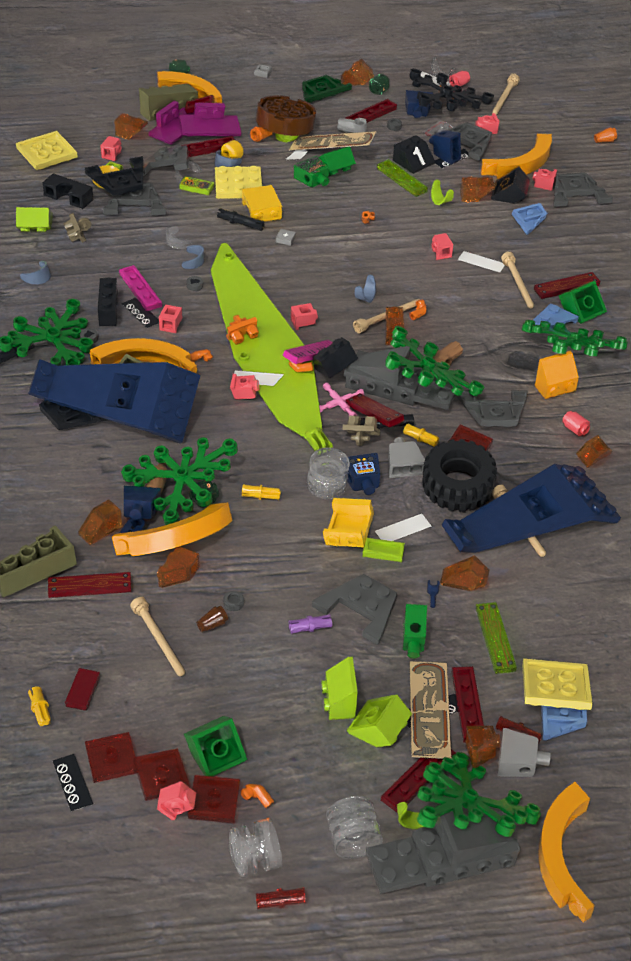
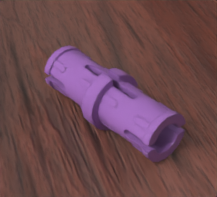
M327 614L318 617L307 616V618L299 620H289L290 634L331 628V616Z

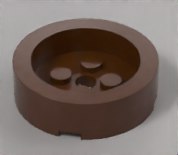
M266 96L258 102L256 123L265 130L281 135H306L314 129L316 109L313 105L301 99L295 101L290 100L289 96Z

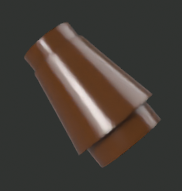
M221 605L218 607L214 606L196 624L203 633L225 625L229 618Z

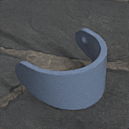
M221 150L216 151L214 161L216 167L239 166L242 162L241 158L224 157L221 155Z
M188 246L187 252L197 254L198 256L192 260L184 261L182 267L185 269L200 267L204 263L203 246Z
M40 261L41 269L32 273H22L20 277L29 284H42L51 278V273L47 263Z
M370 274L367 276L364 289L361 286L355 288V297L368 303L374 300L376 282L374 276Z

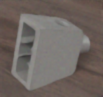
M398 437L394 440V443L389 444V478L423 475L425 458L416 442H405L404 438Z
M503 728L497 776L532 777L535 773L536 764L549 766L551 753L538 751L537 737Z

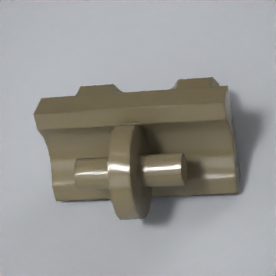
M74 213L69 214L70 220L63 224L71 242L78 239L82 243L85 242L86 238L83 231L90 229L91 221L88 218H81L77 222Z
M350 415L347 424H343L342 430L347 431L348 434H356L351 435V440L356 441L357 446H363L365 441H370V436L365 435L380 436L381 430L377 428V419L375 417H365V424L360 425L361 418Z

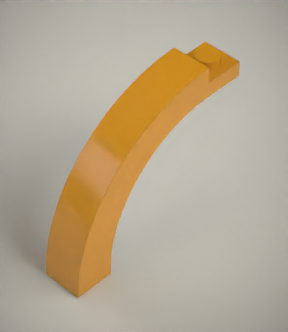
M157 72L159 88L162 86L172 87L173 85L189 84L198 91V98L213 95L215 98L214 103H222V96L218 89L200 77L181 72Z
M537 134L535 147L524 155L509 159H482L481 175H496L497 179L517 167H520L526 175L538 170L548 160L552 134Z
M144 338L122 339L99 345L90 350L91 364H119L125 354H128L142 362H168L197 374V365L191 361L189 352L160 340Z
M228 502L210 504L207 508L191 517L165 526L114 534L112 540L116 555L131 554V556L150 554L176 548L207 537L232 522Z
M574 782L557 796L546 814L539 840L538 857L542 878L553 900L559 908L568 904L571 912L584 923L591 918L595 905L572 879L565 865L562 853V836L565 830L578 816L587 811L590 797Z

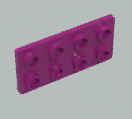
M173 101L156 113L157 126L149 131L148 135L172 145L183 137L179 115H194V112L186 114L185 108L183 107L179 110V102Z
M195 103L194 115H179L183 136L234 137L241 136V129L236 115H224V103Z

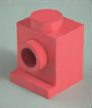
M492 113V116L478 117L475 125L492 132V134H497L499 119L495 113Z
M108 136L101 144V157L116 161V156L121 152V141L119 138Z
M539 169L538 172L535 171L533 175L534 187L552 191L557 170Z
M446 233L434 235L432 239V250L436 253V259L452 257L453 243Z
M311 303L291 306V322L295 330H299V327L315 324L318 314L316 309H313Z
M166 304L159 315V330L176 333L177 327L182 320V307Z
M232 375L230 389L234 399L256 398V392L259 391V381L256 380L254 375Z
M182 781L160 789L157 810L171 820H175L176 815L194 809L196 792Z

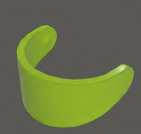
M436 179L431 189L433 202L436 205H441L453 200L454 191L449 189L444 197L440 187V180Z
M406 802L397 804L400 825L408 829L424 827L417 821L419 812L407 811Z

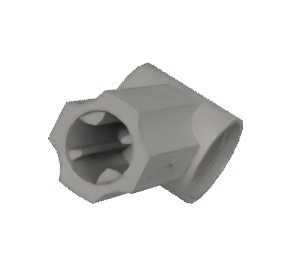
M340 118L337 130L346 133L367 132V121L364 118H357L355 120Z

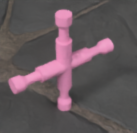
M329 383L323 384V389L330 393L333 400L325 405H319L320 413L324 409H331L339 405L349 416H357L354 411H351L350 406L346 403V399L359 393L364 395L363 389H359L353 394L349 393L340 396L335 390L331 389Z

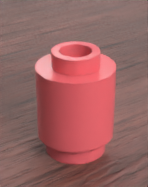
M459 71L449 78V83L452 87L454 85L463 86L470 81V75L467 71Z
M569 411L563 417L562 422L564 426L576 435L582 436L589 432L590 421L577 412Z

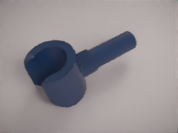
M428 580L427 593L431 596V608L436 607V594L439 593L440 586L438 580L437 585L430 584V580Z

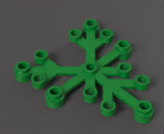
M68 299L66 301L67 310L60 319L55 313L56 310L54 308L47 307L45 309L46 317H39L38 326L44 329L29 325L25 317H15L13 327L16 331H9L8 336L0 337V349L3 352H9L13 347L19 346L17 348V355L19 357H26L28 355V348L32 343L47 340L54 343L58 350L56 355L50 359V363L57 366L61 365L63 358L66 362L65 365H80V363L84 362L85 355L83 353H90V350L93 349V340L81 338L78 341L66 337L80 338L81 329L87 328L88 324L86 318L68 321L72 314H76L80 310L79 300ZM48 318H51L55 327H51ZM73 327L71 329L61 331L64 328ZM26 330L39 335L29 337L18 332ZM62 342L79 347L81 352L66 349Z
M527 319L522 325V331L528 333L554 334L548 335L547 342L553 343L552 351L559 354H566L568 346L574 350H581L583 346L585 347L584 354L597 356L599 351L597 347L603 348L608 346L614 349L625 350L628 344L627 338L617 336L616 339H604V332L600 330H594L593 335L589 337V330L579 328L578 333L570 332L567 330L566 324L556 322L553 325V329L550 328L551 323L547 321H541L540 325H536L535 321ZM558 336L565 337V338H567V339H566V340L558 339V338H559Z
M395 326L392 331L393 339L390 344L395 348L409 346L410 351L420 361H410L396 352L390 351L385 360L387 368L395 370L402 366L404 367L402 375L410 379L414 374L413 368L420 367L423 370L418 376V383L424 387L431 385L435 376L437 378L435 383L442 388L449 382L453 386L451 391L455 395L461 396L464 391L462 386L468 388V392L473 396H478L485 388L483 384L476 380L468 383L463 380L466 376L463 371L458 369L449 370V364L443 361L436 362L433 359V356L439 350L437 345L427 342L423 348V353L425 354L423 356L417 350L420 345L419 341L413 338L408 341L406 338L407 330L401 326Z
M205 437L199 438L197 440L198 452L195 463L190 466V459L194 455L191 447H184L181 450L183 458L179 466L170 457L169 450L165 446L160 445L154 450L155 461L166 463L171 470H158L151 463L148 455H142L139 458V463L145 469H136L131 464L125 465L121 471L124 481L133 482L134 486L144 487L146 483L156 477L173 478L176 481L173 493L166 498L159 497L154 500L155 509L158 511H162L166 506L170 505L169 509L165 511L163 519L165 525L180 521L177 512L179 504L184 512H190L194 508L192 500L185 499L182 495L184 484L196 494L199 506L207 507L212 503L211 492L207 489H202L193 479L212 481L215 478L214 470L229 471L231 465L228 459H221L219 462L212 461L223 454L226 456L235 455L238 452L236 441L231 438L226 439L222 447L205 456L206 449L209 448V442ZM199 469H204L203 472H196Z
M457 752L452 758L444 757L441 765L431 762L425 768L423 777L427 781L432 782L433 785L432 788L421 786L417 796L422 801H431L441 805L437 807L424 806L420 810L417 821L424 827H435L438 817L451 811L454 813V825L460 829H467L470 821L480 823L483 815L486 814L497 822L495 825L496 832L505 837L513 835L516 828L515 822L518 824H525L526 822L535 825L539 821L541 816L540 807L533 803H528L524 807L519 806L522 795L518 791L510 790L507 797L499 801L479 796L478 792L472 789L471 781L483 779L486 769L481 765L475 764L472 771L468 772L469 757L465 753ZM443 770L448 771L456 778H458L461 781L462 787L456 782H454L452 779H450L448 776H446ZM462 807L468 809V815L464 814ZM490 807L498 808L507 815L501 816Z

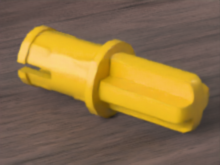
M409 423L404 427L403 434L417 439V442L422 441L433 447L439 443V437L426 432L424 428L420 429Z
M243 484L242 497L259 498V500L261 498L280 499L281 490L279 488L263 487V485L251 486Z
M38 686L32 687V690L28 691L32 702L31 710L35 713L40 726L49 725L51 719L48 711L49 704L44 699L42 688Z

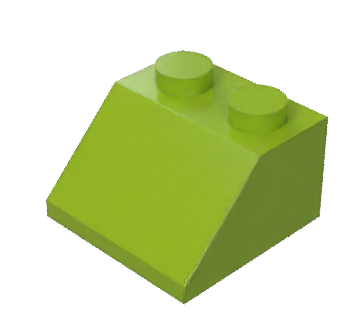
M16 207V227L21 232H30V230L46 232V230H51L53 213L49 208Z
M352 656L347 657L327 670L325 680L321 681L322 694L326 693V698L323 699L324 711H328L329 720L354 719L356 716L358 691Z
M397 694L370 699L362 707L347 729V732L375 747L391 746L397 741L400 731L406 727L412 712Z

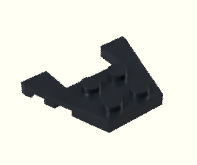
M143 156L130 158L129 163L132 168L103 174L99 166L95 165L85 167V174L112 195L143 190Z
M46 400L39 404L40 411L58 430L107 421V419Z

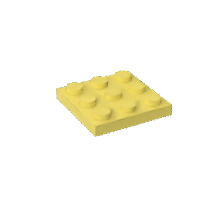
M58 131L16 143L18 151L36 170L78 157L77 151Z
M215 167L216 199L242 198V189L262 186L261 167Z
M523 658L525 704L591 710L592 696L587 664Z

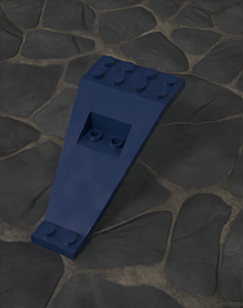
M39 359L28 394L55 404L134 427L181 444L201 375L168 362L57 366ZM118 400H121L123 402V405H120L118 403Z
M553 464L461 520L445 519L442 526L460 552L476 553L588 521L618 523L621 517L616 512L617 509L607 501L605 494L598 490L595 482L585 474L586 471L582 467Z

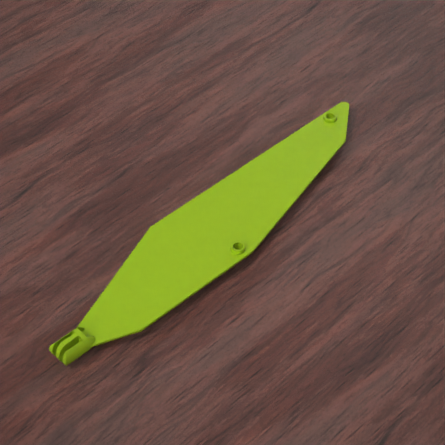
M222 243L210 271L226 331L227 327L230 326L229 323L234 321L233 317L235 315H239L240 318L246 317L247 320L256 317L259 331L258 337L250 339L248 334H244V341L237 345L232 339L229 340L234 359L243 371L284 374L274 386L259 385V391L257 392L278 422L304 437L317 455L320 452H326V448L331 450L333 445L322 429L314 366L313 371L298 373L290 367L289 360L283 356L284 350L304 346L303 342L227 243ZM313 360L306 361V362H302V363L312 362V364H313Z

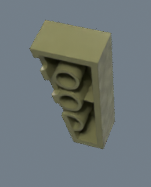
M189 84L173 85L172 87L162 86L161 88L149 87V89L139 88L140 114L149 121L156 120V113L173 101L179 102V110L183 107L185 108L186 102L198 99V91Z
M56 525L51 527L50 532L46 535L41 534L36 537V541L31 545L22 546L16 555L10 554L0 561V595L2 597L11 595L77 565L74 546Z

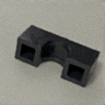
M54 173L42 182L44 196L58 200L62 196H69L70 205L84 209L93 201L92 186Z
M100 278L98 297L99 326H116V305L118 304L117 278Z

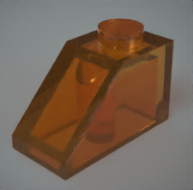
M474 555L444 568L440 584L446 587L473 591L487 585L490 570Z
M466 726V749L472 768H477L496 756V748L500 747V736L495 733L493 726Z

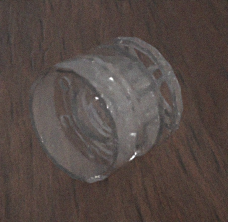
M321 448L311 455L307 475V488L312 494L323 499H333L344 493L350 467L349 458L346 454L335 448Z
M359 796L344 798L335 802L326 811V820L329 824V831L332 833L331 840L337 856L346 859L361 858L367 856V847L383 843V836L377 822L374 804L370 799Z
M270 818L254 821L252 834H250L245 824L240 826V833L236 826L229 828L230 855L241 878L248 876V867L251 874L256 875L258 873L257 862L261 863L265 872L282 867L280 845Z

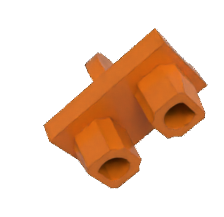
M235 315L233 317L234 321L229 323L230 326L227 327L228 334L226 337L228 340L232 339L236 345L244 341V334H248L250 339L258 337L259 331L256 317L247 320L246 317L240 318L239 315Z

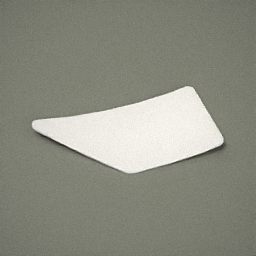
M305 149L295 150L286 159H301L308 151Z

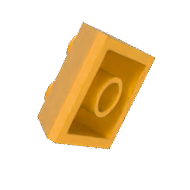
M567 351L566 354H556L539 359L535 387L545 399L576 391L579 376L573 353Z

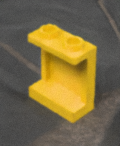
M272 185L242 189L243 206L247 205L251 218L264 222L282 219V205Z
M333 498L332 518L328 529L325 528L323 530L325 544L364 547L374 515L371 500Z

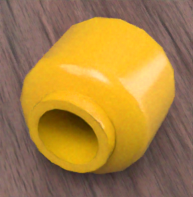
M232 140L222 146L221 155L228 158H241L243 156V147L238 141Z

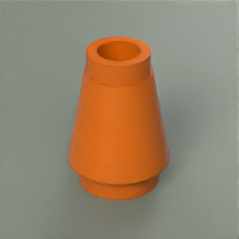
M254 127L250 131L252 140L257 142L273 134V132L262 127Z
M609 127L594 134L595 142H613L617 139L616 129Z

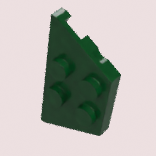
M328 75L302 82L304 101L308 103L352 90L351 83L342 84L341 80Z

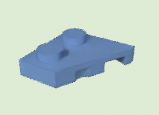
M540 203L514 209L512 215L526 235H528L547 217V212Z
M550 304L533 321H535L536 325H540L541 321L550 322V328L553 329V325L556 322L565 324L572 321L577 323L579 316L557 305Z
M541 705L542 740H548L584 728L587 725L586 709L577 710L575 708H555L553 706Z

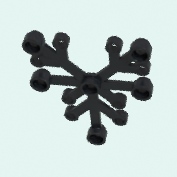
M410 70L409 76L413 80L412 85L414 87L427 85L440 91L437 94L418 92L417 99H419V105L422 107H427L431 101H434L433 107L441 109L443 103L439 98L442 97L446 98V107L449 111H455L458 105L466 107L467 101L472 103L471 106L475 109H479L481 102L477 100H482L484 104H490L493 101L494 95L489 92H484L480 96L474 95L476 90L471 87L461 91V86H447L448 75L444 73L437 74L436 80L439 84L437 85L433 83L431 75L422 77L420 70Z

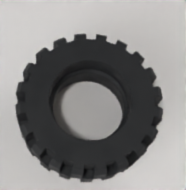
M452 439L447 443L442 442L438 444V447H433L425 457L422 479L424 492L428 497L430 496L429 499L433 503L437 502L438 506L443 509L446 507L449 511L453 512L454 510H459V512H465L467 509L469 511L475 510L476 506H483L485 501H489L492 496L497 475L496 462L488 450L485 451L483 446H478L473 441L466 442L465 439L455 441ZM464 471L471 474L473 478L456 480L448 477L445 473Z

